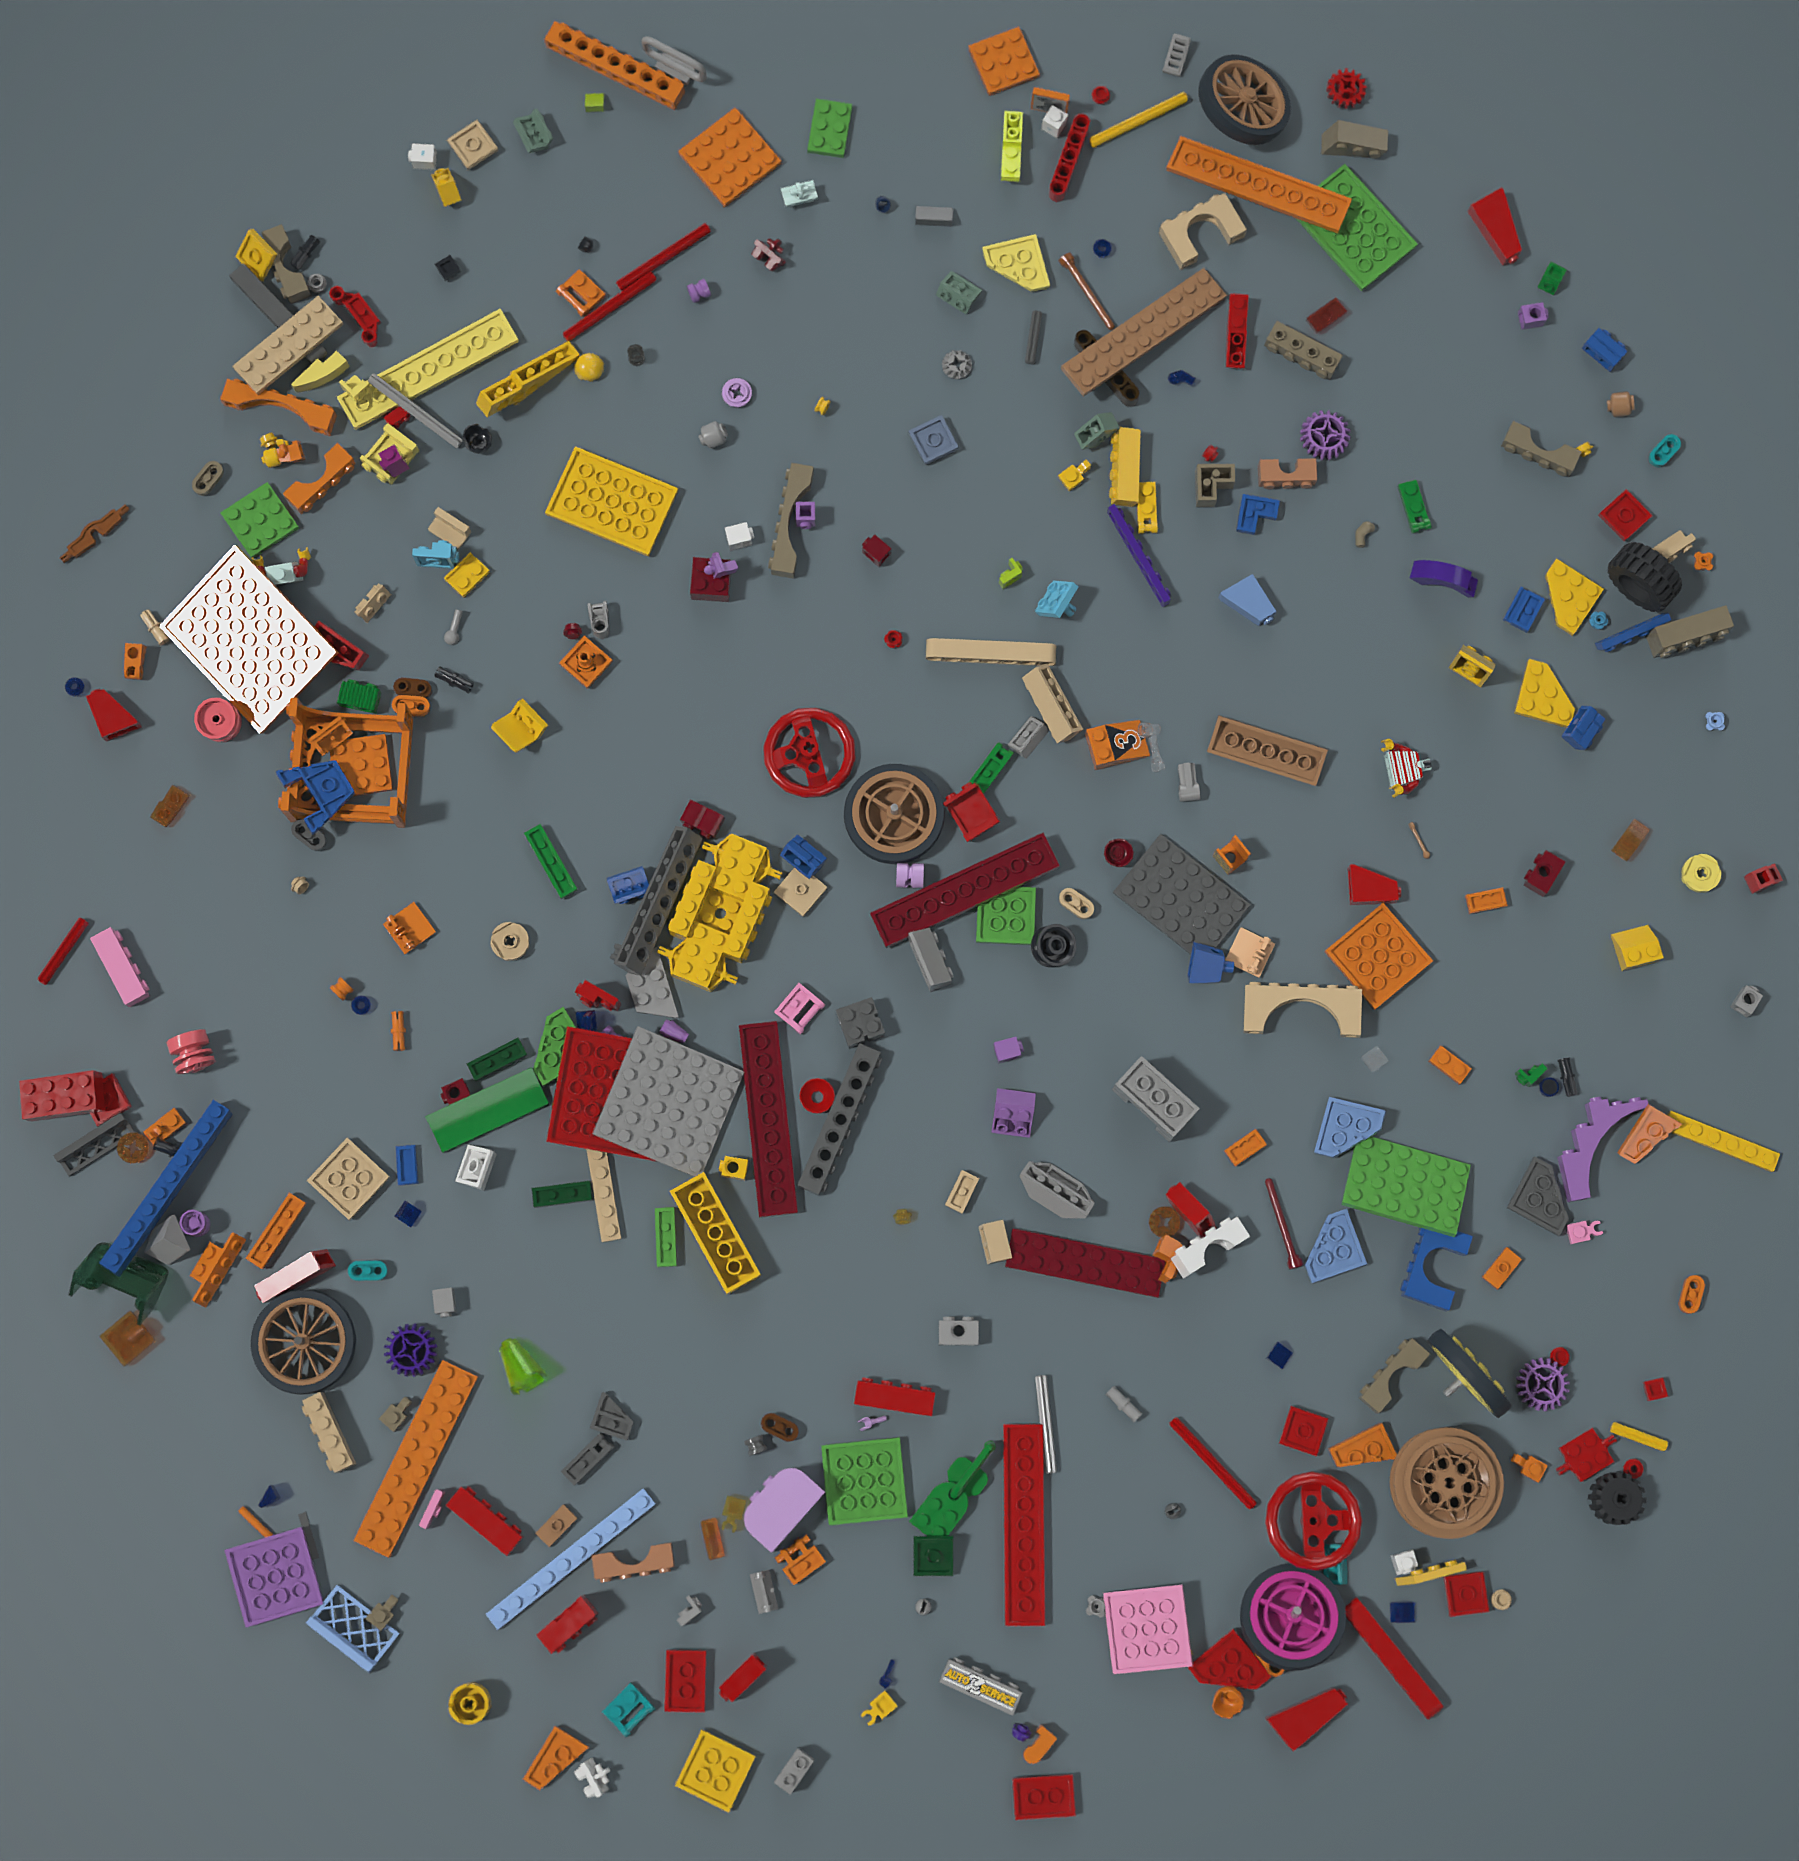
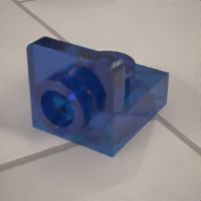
M595 1010L576 1012L577 1028L590 1031L597 1030Z

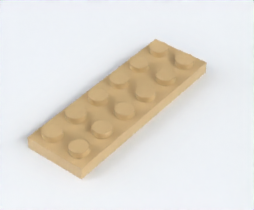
M317 296L232 367L252 390L259 395L344 324L327 304Z

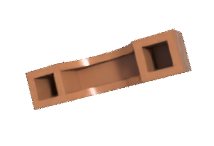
M672 1543L651 1546L647 1557L636 1565L622 1563L613 1552L592 1555L595 1579H600V1583L612 1581L613 1576H620V1579L632 1578V1573H639L640 1576L651 1575V1570L659 1569V1573L670 1572L671 1567H675Z

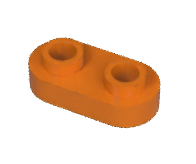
M398 695L392 701V708L395 713H397L398 703H406L412 715L417 717L426 716L431 708L429 701L421 696ZM424 705V709L418 710V706Z
M1689 1276L1683 1283L1678 1306L1686 1314L1694 1313L1699 1309L1705 1288L1704 1280L1700 1276ZM1691 1282H1694L1696 1284L1695 1289L1691 1288ZM1687 1300L1691 1303L1689 1308L1685 1305Z

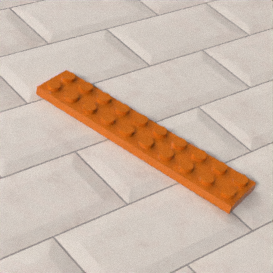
M1180 136L1166 168L1169 172L1335 233L1339 232L1352 203V199L1182 136Z
M442 1360L353 1541L388 1558L391 1557L478 1376Z

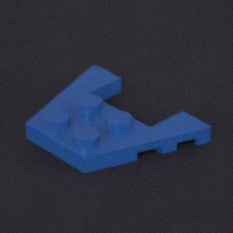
M336 760L311 764L308 767H294L291 770L283 771L282 769L276 771V775L284 788L303 780L321 809L304 818V822L312 835L355 794Z

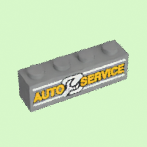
M958 1658L948 1659L940 1677V1683L1010 1715L1014 1714L1022 1692L1019 1691V1686L1011 1682L1008 1685L1000 1682V1677L990 1674L988 1677L982 1674V1669L973 1665L970 1669L964 1666L965 1662Z

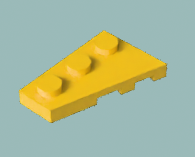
M1457 1560L1445 1562L1446 1566L1432 1565L1428 1567V1570L1411 1571V1574L1397 1577L1395 1580L1397 1586L1417 1584L1465 1571L1467 1568L1465 1562L1457 1563Z

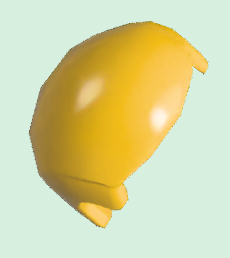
M593 353L581 355L574 365L575 374L580 380L592 382L600 378L604 371L602 359Z

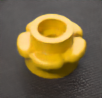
M273 433L262 436L260 438L261 447H266V449L273 448L277 445V437Z
M1586 442L1575 449L1582 451L1580 455L1583 458L1592 453L1591 449L1593 446Z

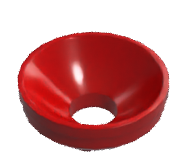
M820 1078L808 1080L802 1086L799 1095L802 1106L807 1111L815 1114L826 1112L833 1105L835 1099L834 1089L831 1084ZM813 1093H822L823 1100L820 1103L813 1102L811 1098Z

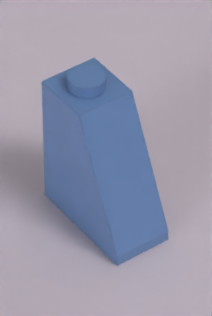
M1253 574L1222 591L1219 595L1220 601L1257 626L1262 623L1267 625L1274 620L1273 617L1276 614V610Z

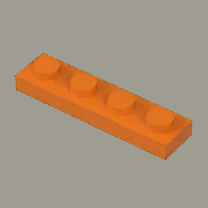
M289 1192L245 1259L264 1269L307 1203Z

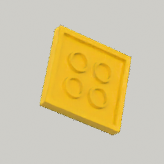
M702 1729L675 1786L729 1812L754 1761L755 1755Z

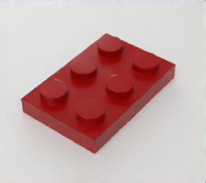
M666 1650L664 1712H705L706 1650Z
M1072 1774L1012 1778L1015 1820L1076 1816Z

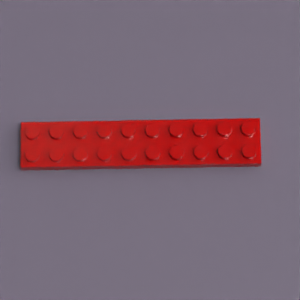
M1003 1424L1005 1626H1045L1043 1424Z

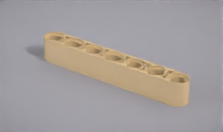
M931 638L926 640V660L1035 666L1048 664L1049 666L1056 665V645L1050 643Z

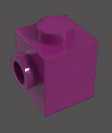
M395 444L378 453L382 460L379 462L384 471L388 470L393 478L410 469L404 456Z

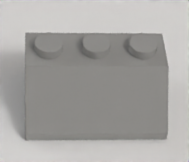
M930 928L908 933V941L929 991L932 992L951 984V978L954 976L950 967L946 968L944 960H946L943 950H939L936 943L939 941L935 931L931 932Z

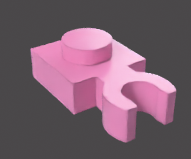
M1586 1221L1566 1225L1570 1245L1591 1240L1590 1234L1593 1236L1603 1234V1231L1596 1232L1594 1230V1226L1600 1224V1221H1594L1589 1226H1587Z

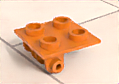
M412 902L396 915H390L386 918L387 921L383 923L404 954H407L436 933L415 902Z

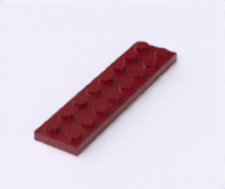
M1012 1228L1009 1243L1012 1258L1006 1260L1005 1267L1159 1298L1162 1282L1159 1280V1277L1165 1266V1261L1160 1258Z

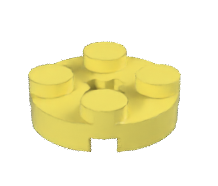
M1707 854L1692 856L1682 867V882L1695 892L1706 893L1716 887L1721 879V870L1719 869L1718 862ZM1701 869H1704V874H1706V877L1702 876L1700 878L1697 874V870L1700 871Z

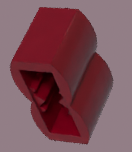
M693 800L689 801L680 818L683 827L689 828L691 831L693 829L700 831L699 835L706 839H710V837L715 839L725 820L722 814Z

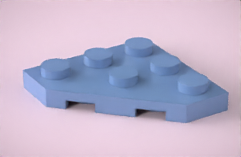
M1329 1097L1314 1153L1335 1158L1382 1130L1386 1111Z
M1347 1209L1328 1215L1305 1263L1311 1283L1367 1264Z

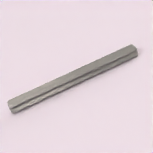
M373 373L369 377L368 383L452 446L458 448L462 444V438L378 375Z

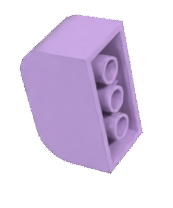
M787 1468L777 1473L775 1477L770 1475L763 1483L765 1488L761 1492L756 1491L749 1499L752 1503L747 1507L744 1514V1523L748 1532L771 1553L825 1493L811 1478L798 1469Z

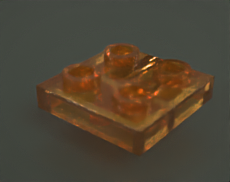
M132 1311L127 1312L99 1336L123 1366H127L156 1341Z

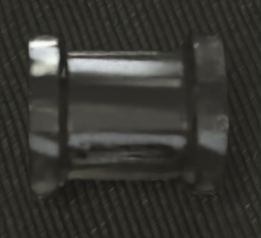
M638 344L629 346L627 354L630 364L633 366L642 365L645 361L643 348Z

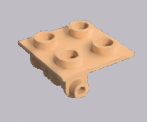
M1240 928L1225 961H1233L1235 967L1260 978L1275 943L1271 942V939L1268 937L1262 938L1244 928Z

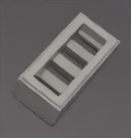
M1173 34L1162 72L1180 77L1191 38ZM1173 49L1182 51L1183 54L1173 51ZM1171 57L1181 59V61L1171 59ZM1170 63L1179 66V68H1174L1168 65Z

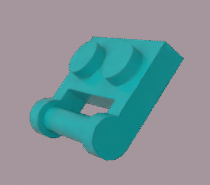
M630 1683L602 1713L627 1738L631 1734L630 1731L649 1712L652 1713L656 1708ZM641 1702L644 1707L624 1725L621 1720Z

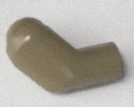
M1369 521L1363 522L1355 531L1357 548L1365 547V536L1375 529L1373 523Z

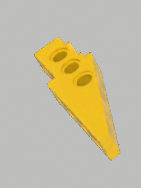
M567 341L511 371L508 377L480 391L476 405L486 417L497 413L511 404L517 405L575 362L580 354Z

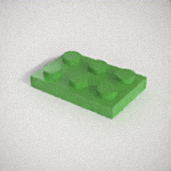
M816 99L807 149L808 153L844 158L852 104Z

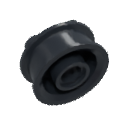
M1051 924L1044 926L1033 935L1031 952L1035 960L1042 966L1048 968L1062 966L1070 962L1074 957L1076 939L1071 930L1064 925ZM1052 941L1056 944V950H1053L1051 946Z

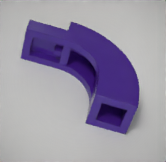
M1414 561L1410 574V579L1420 585L1446 586L1468 598L1474 597L1478 579L1471 576V571L1440 561Z

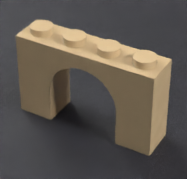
M1225 193L1220 196L1219 194L1214 195L1208 202L1204 204L1199 203L1193 210L1189 212L1184 211L1173 220L1168 219L1161 224L1159 234L1180 270L1197 262L1198 253L1187 235V229L1193 223L1209 221L1215 224L1228 245L1245 237L1247 229Z

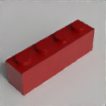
M863 1377L862 1381H857L854 1405L932 1417L935 1392H932V1388L920 1386V1390L912 1389L913 1385L902 1383L900 1387L893 1386V1382L881 1381V1384L873 1383L874 1379Z
M461 1486L446 1506L503 1554L509 1556L524 1538L521 1535L522 1530L515 1524L510 1526L506 1522L507 1518L501 1512L495 1513L490 1509L492 1505L485 1499L480 1501L475 1496L477 1493L471 1487L467 1486L465 1488Z

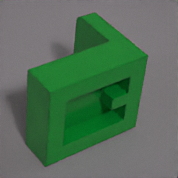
M1550 262L1537 287L1554 295L1567 269Z
M1543 1063L1538 1067L1534 1065L1527 1072L1529 1076L1520 1068L1515 1072L1516 1079L1521 1085L1529 1087L1548 1068Z

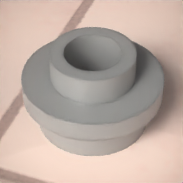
M313 274L309 277L308 287L311 291L321 292L325 289L327 283L324 276ZM315 282H321L319 286L314 285Z

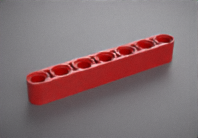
M1357 1597L1345 1606L1346 1618L1421 1713L1430 1720L1444 1706Z

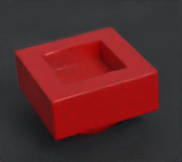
M1664 1378L1643 1382L1647 1401L1668 1397Z

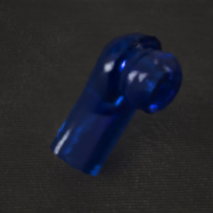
M1183 370L1172 372L1168 376V381L1171 384L1185 382L1192 386L1196 380L1195 377Z

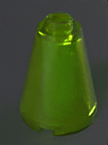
M508 1338L501 1343L502 1346L499 1350L509 1388L513 1395H519V1391L523 1389L528 1392L544 1381L543 1376L547 1377L545 1370L517 1339Z

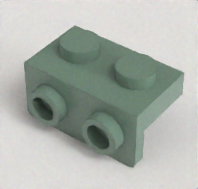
M533 109L531 115L514 119L513 124L528 153L548 149L553 140L552 133L548 130L544 117L538 109Z

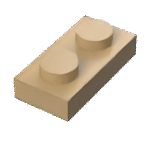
M962 1170L945 1206L963 1214L979 1178Z

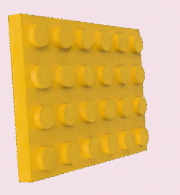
M575 446L548 504L545 515L649 557L678 493V488Z

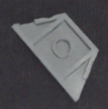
M656 947L653 949L642 975L627 973L626 979L637 1013L677 1019L679 1016L661 957L657 953L658 948Z

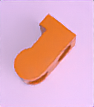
M125 643V679H142L147 649L145 645Z
M1042 1725L1036 1730L1040 1735L1032 1745H1028L1023 1751L1024 1759L1030 1764L1039 1762L1057 1740Z

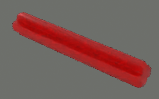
M78 918L38 976L37 980L40 983L48 984L89 923L86 920Z

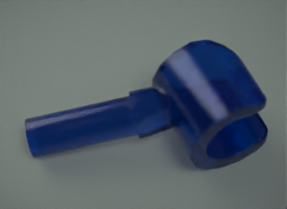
M892 1659L879 1680V1684L885 1689L893 1681L888 1677L895 1663Z

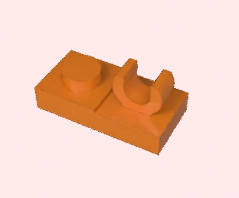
M173 1108L143 1132L154 1145L157 1138L164 1141L185 1126L187 1122L177 1109Z

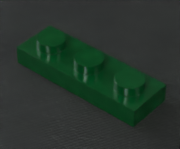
M518 1037L466 1064L476 1082L527 1056V1053Z
M590 1180L532 1188L533 1206L538 1208L592 1201Z

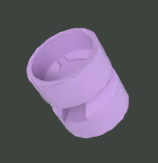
M897 863L896 888H907L908 885H911L912 888H923L924 863H913L912 866H909L908 863Z

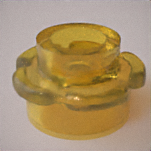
M907 1209L897 1210L893 1215L895 1223L899 1225L910 1223L912 1213H908Z

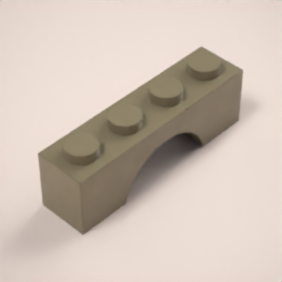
M281 224L261 232L266 243L277 253L272 266L275 265L277 270L274 272L277 282H281L283 288H280L284 299L288 298L290 304L310 297L311 294L302 273L291 272L283 265L286 253L292 248L283 225Z
M1515 421L1510 425L1501 444V447H1504L1507 452L1517 453L1525 460L1535 461L1543 468L1553 469L1557 474L1568 477L1573 472L1582 452L1566 444L1553 451L1540 449L1531 439L1530 428Z
M1413 1338L1408 1341L1404 1339L1397 1347L1399 1349L1397 1354H1391L1385 1361L1387 1365L1384 1369L1381 1370L1379 1368L1372 1376L1374 1379L1370 1385L1366 1383L1359 1391L1361 1393L1359 1399L1376 1414L1380 1413L1392 1399L1388 1390V1382L1392 1373L1401 1367L1418 1369L1430 1355Z

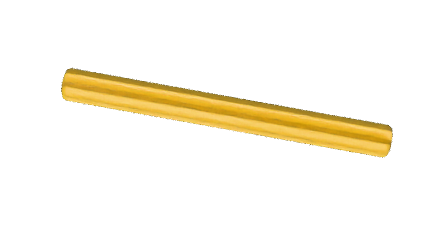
M1182 92L1090 137L1089 143L1095 148L1187 103L1188 97L1185 92Z

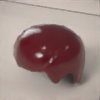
M1113 839L1106 844L1104 857L1111 866L1124 867L1133 859L1134 851L1132 845L1127 840Z

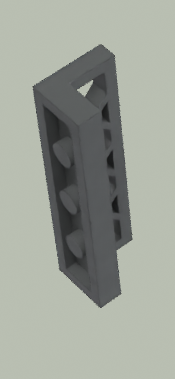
M119 1113L53 1156L57 1162L61 1163L70 1177L137 1134L126 1116ZM125 1124L130 1133L124 1137L117 1136L118 1128ZM105 1136L112 1137L111 1145L107 1148L100 1146L101 1140ZM88 1147L96 1148L94 1156L91 1158L83 1157L84 1151ZM72 1157L79 1158L77 1167L70 1170L66 1161Z

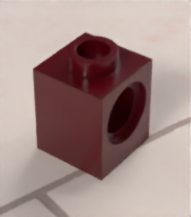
M875 534L872 538L868 537L862 544V553L878 567L885 562L892 552V549Z
M463 1078L441 1087L443 1093L440 1095L444 1104L448 1103L450 1105L471 1095ZM453 1089L460 1090V1095L457 1098H451L450 1096Z

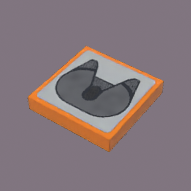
M1034 87L1031 109L1048 113L1053 105L1067 114L1070 95Z

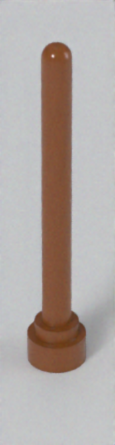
M1071 252L1066 253L1058 260L1062 267L1069 269L1109 330H1113V322L1074 265L1075 258Z

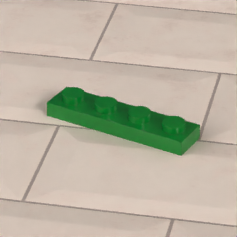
M541 824L524 832L560 898L563 899L578 891Z

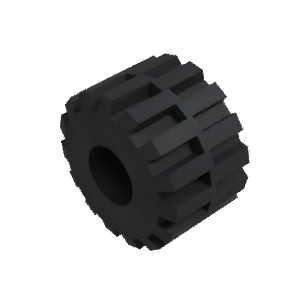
M1607 1473L1603 1474V1477L1595 1479L1596 1484H1591L1589 1489L1592 1490V1494H1588V1500H1592V1504L1589 1507L1590 1510L1596 1512L1594 1516L1597 1519H1602V1522L1612 1525L1631 1524V1521H1636L1640 1518L1638 1514L1644 1512L1645 1508L1642 1507V1503H1646V1498L1642 1497V1493H1645L1644 1487L1638 1486L1640 1482L1637 1479L1631 1478L1632 1475ZM1617 1495H1621V1502H1617Z

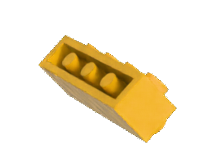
M1120 427L1111 435L1113 451L1110 454L1112 469L1109 477L1112 480V486L1109 490V498H1111L1112 505L1133 507L1139 502L1140 429Z

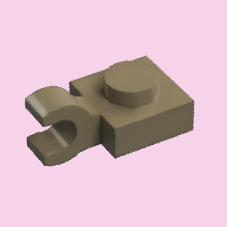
M404 1397L397 1407L391 1404L379 1420L395 1432L408 1417L403 1412L410 1406L412 1401Z
M391 1595L384 1606L378 1603L365 1619L379 1631H382L394 1617L390 1611L397 1604L398 1599Z

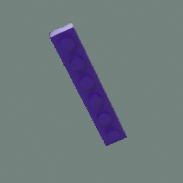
M1115 504L1109 506L1107 510L1108 516L1162 608L1169 605L1171 600L1170 591L1167 587H1163L1160 574L1157 571L1154 572L1150 557L1148 555L1145 556L1142 551L1143 546L1141 542L1133 536V528L1130 524H1126L1123 519L1125 518L1121 508H1117Z

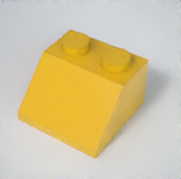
M1648 925L1611 934L1621 971L1659 962L1664 958L1659 941Z

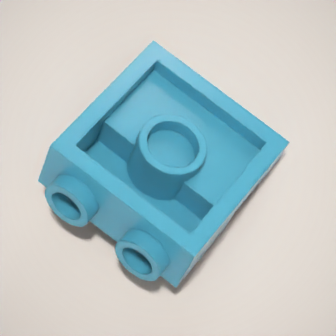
M439 540L438 543L432 542V550L425 546H420L418 549L413 548L412 556L419 567L453 569L455 563L459 562L457 547L452 546L448 541Z

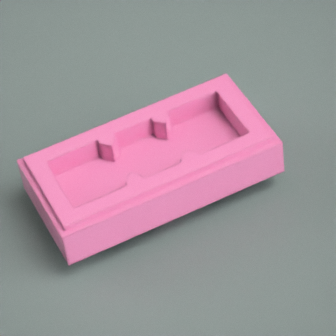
M439 1489L435 1490L421 1519L420 1527L428 1529L433 1518L438 1517L442 1509L439 1505L446 1492Z

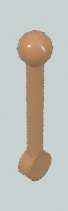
M1411 822L1408 825L1423 851V857L1428 859L1430 853L1424 847L1414 823Z

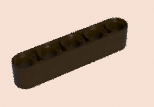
M1080 330L1076 333L1074 346L1080 353L1097 340L1088 330ZM1080 338H1084V339H1086L1088 342H1087V343H1081V342H1079V339H1080ZM1123 370L1105 382L1125 406L1133 407L1137 404L1140 394L1139 389ZM1119 379L1123 384L1117 385L1114 381ZM1131 393L1135 398L1130 399L1126 394Z

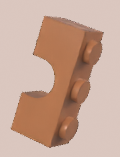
M1316 458L1297 459L1293 473H1284L1279 467V459L1260 460L1258 464L1259 487H1264V489H1273L1275 487L1290 489L1294 486H1301V488L1315 486L1317 481Z

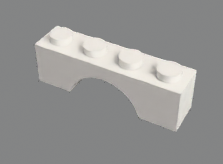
M1230 1217L1220 1223L1221 1227L1217 1230L1215 1227H1212L1205 1232L1206 1236L1201 1239L1198 1236L1190 1241L1191 1246L1188 1248L1183 1245L1174 1251L1176 1255L1170 1259L1182 1278L1205 1265L1204 1252L1209 1244L1221 1245L1230 1250L1250 1237L1238 1217L1233 1220Z

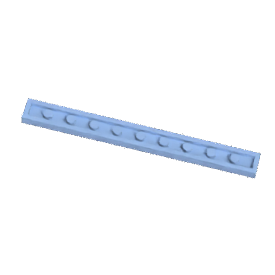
M644 1488L487 1612V1617L496 1629L499 1630L653 1507L655 1502Z

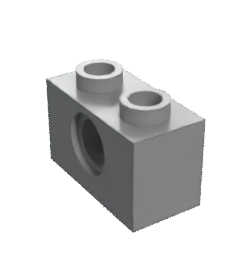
M943 1317V1321H939V1345H978V1321H974V1317H962V1321H955V1317ZM955 1326L963 1327L964 1334L962 1336L954 1335L953 1328Z
M798 1747L774 1783L791 1795L813 1763L814 1758Z

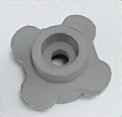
M1090 1596L1086 1613L1089 1616L1098 1615L1100 1618L1104 1617V1598L1098 1599Z

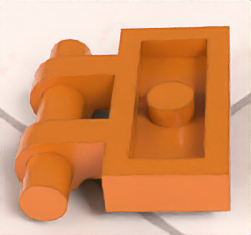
M807 1534L795 1539V1543L787 1549L783 1548L780 1550V1554L774 1557L778 1564L786 1560L788 1565L782 1570L793 1585L826 1562L815 1545L809 1550L806 1548L805 1544L811 1541ZM800 1549L803 1554L793 1561L790 1555Z

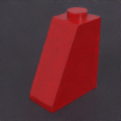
M104 689L93 690L90 692V695L86 696L101 737L105 741L142 727Z
M1350 864L1347 868L1350 905L1396 904L1399 898H1401V887H1398L1396 880L1355 864Z
M1180 1182L1172 1186L1165 1194L1169 1203L1201 1239L1206 1236V1231L1212 1227L1217 1228L1210 1212Z
M753 1653L718 1687L721 1690L719 1694L725 1701L730 1700L733 1702L767 1669V1666Z

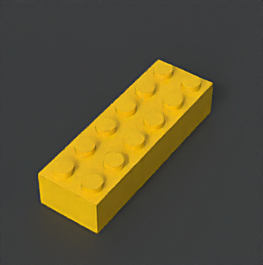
M704 1172L670 1190L671 1195L727 1295L761 1277L759 1270Z

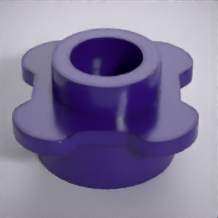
M1014 1723L1012 1735L1023 1742L1026 1739H1030L1032 1734L1029 1731L1030 1729L1022 1723Z

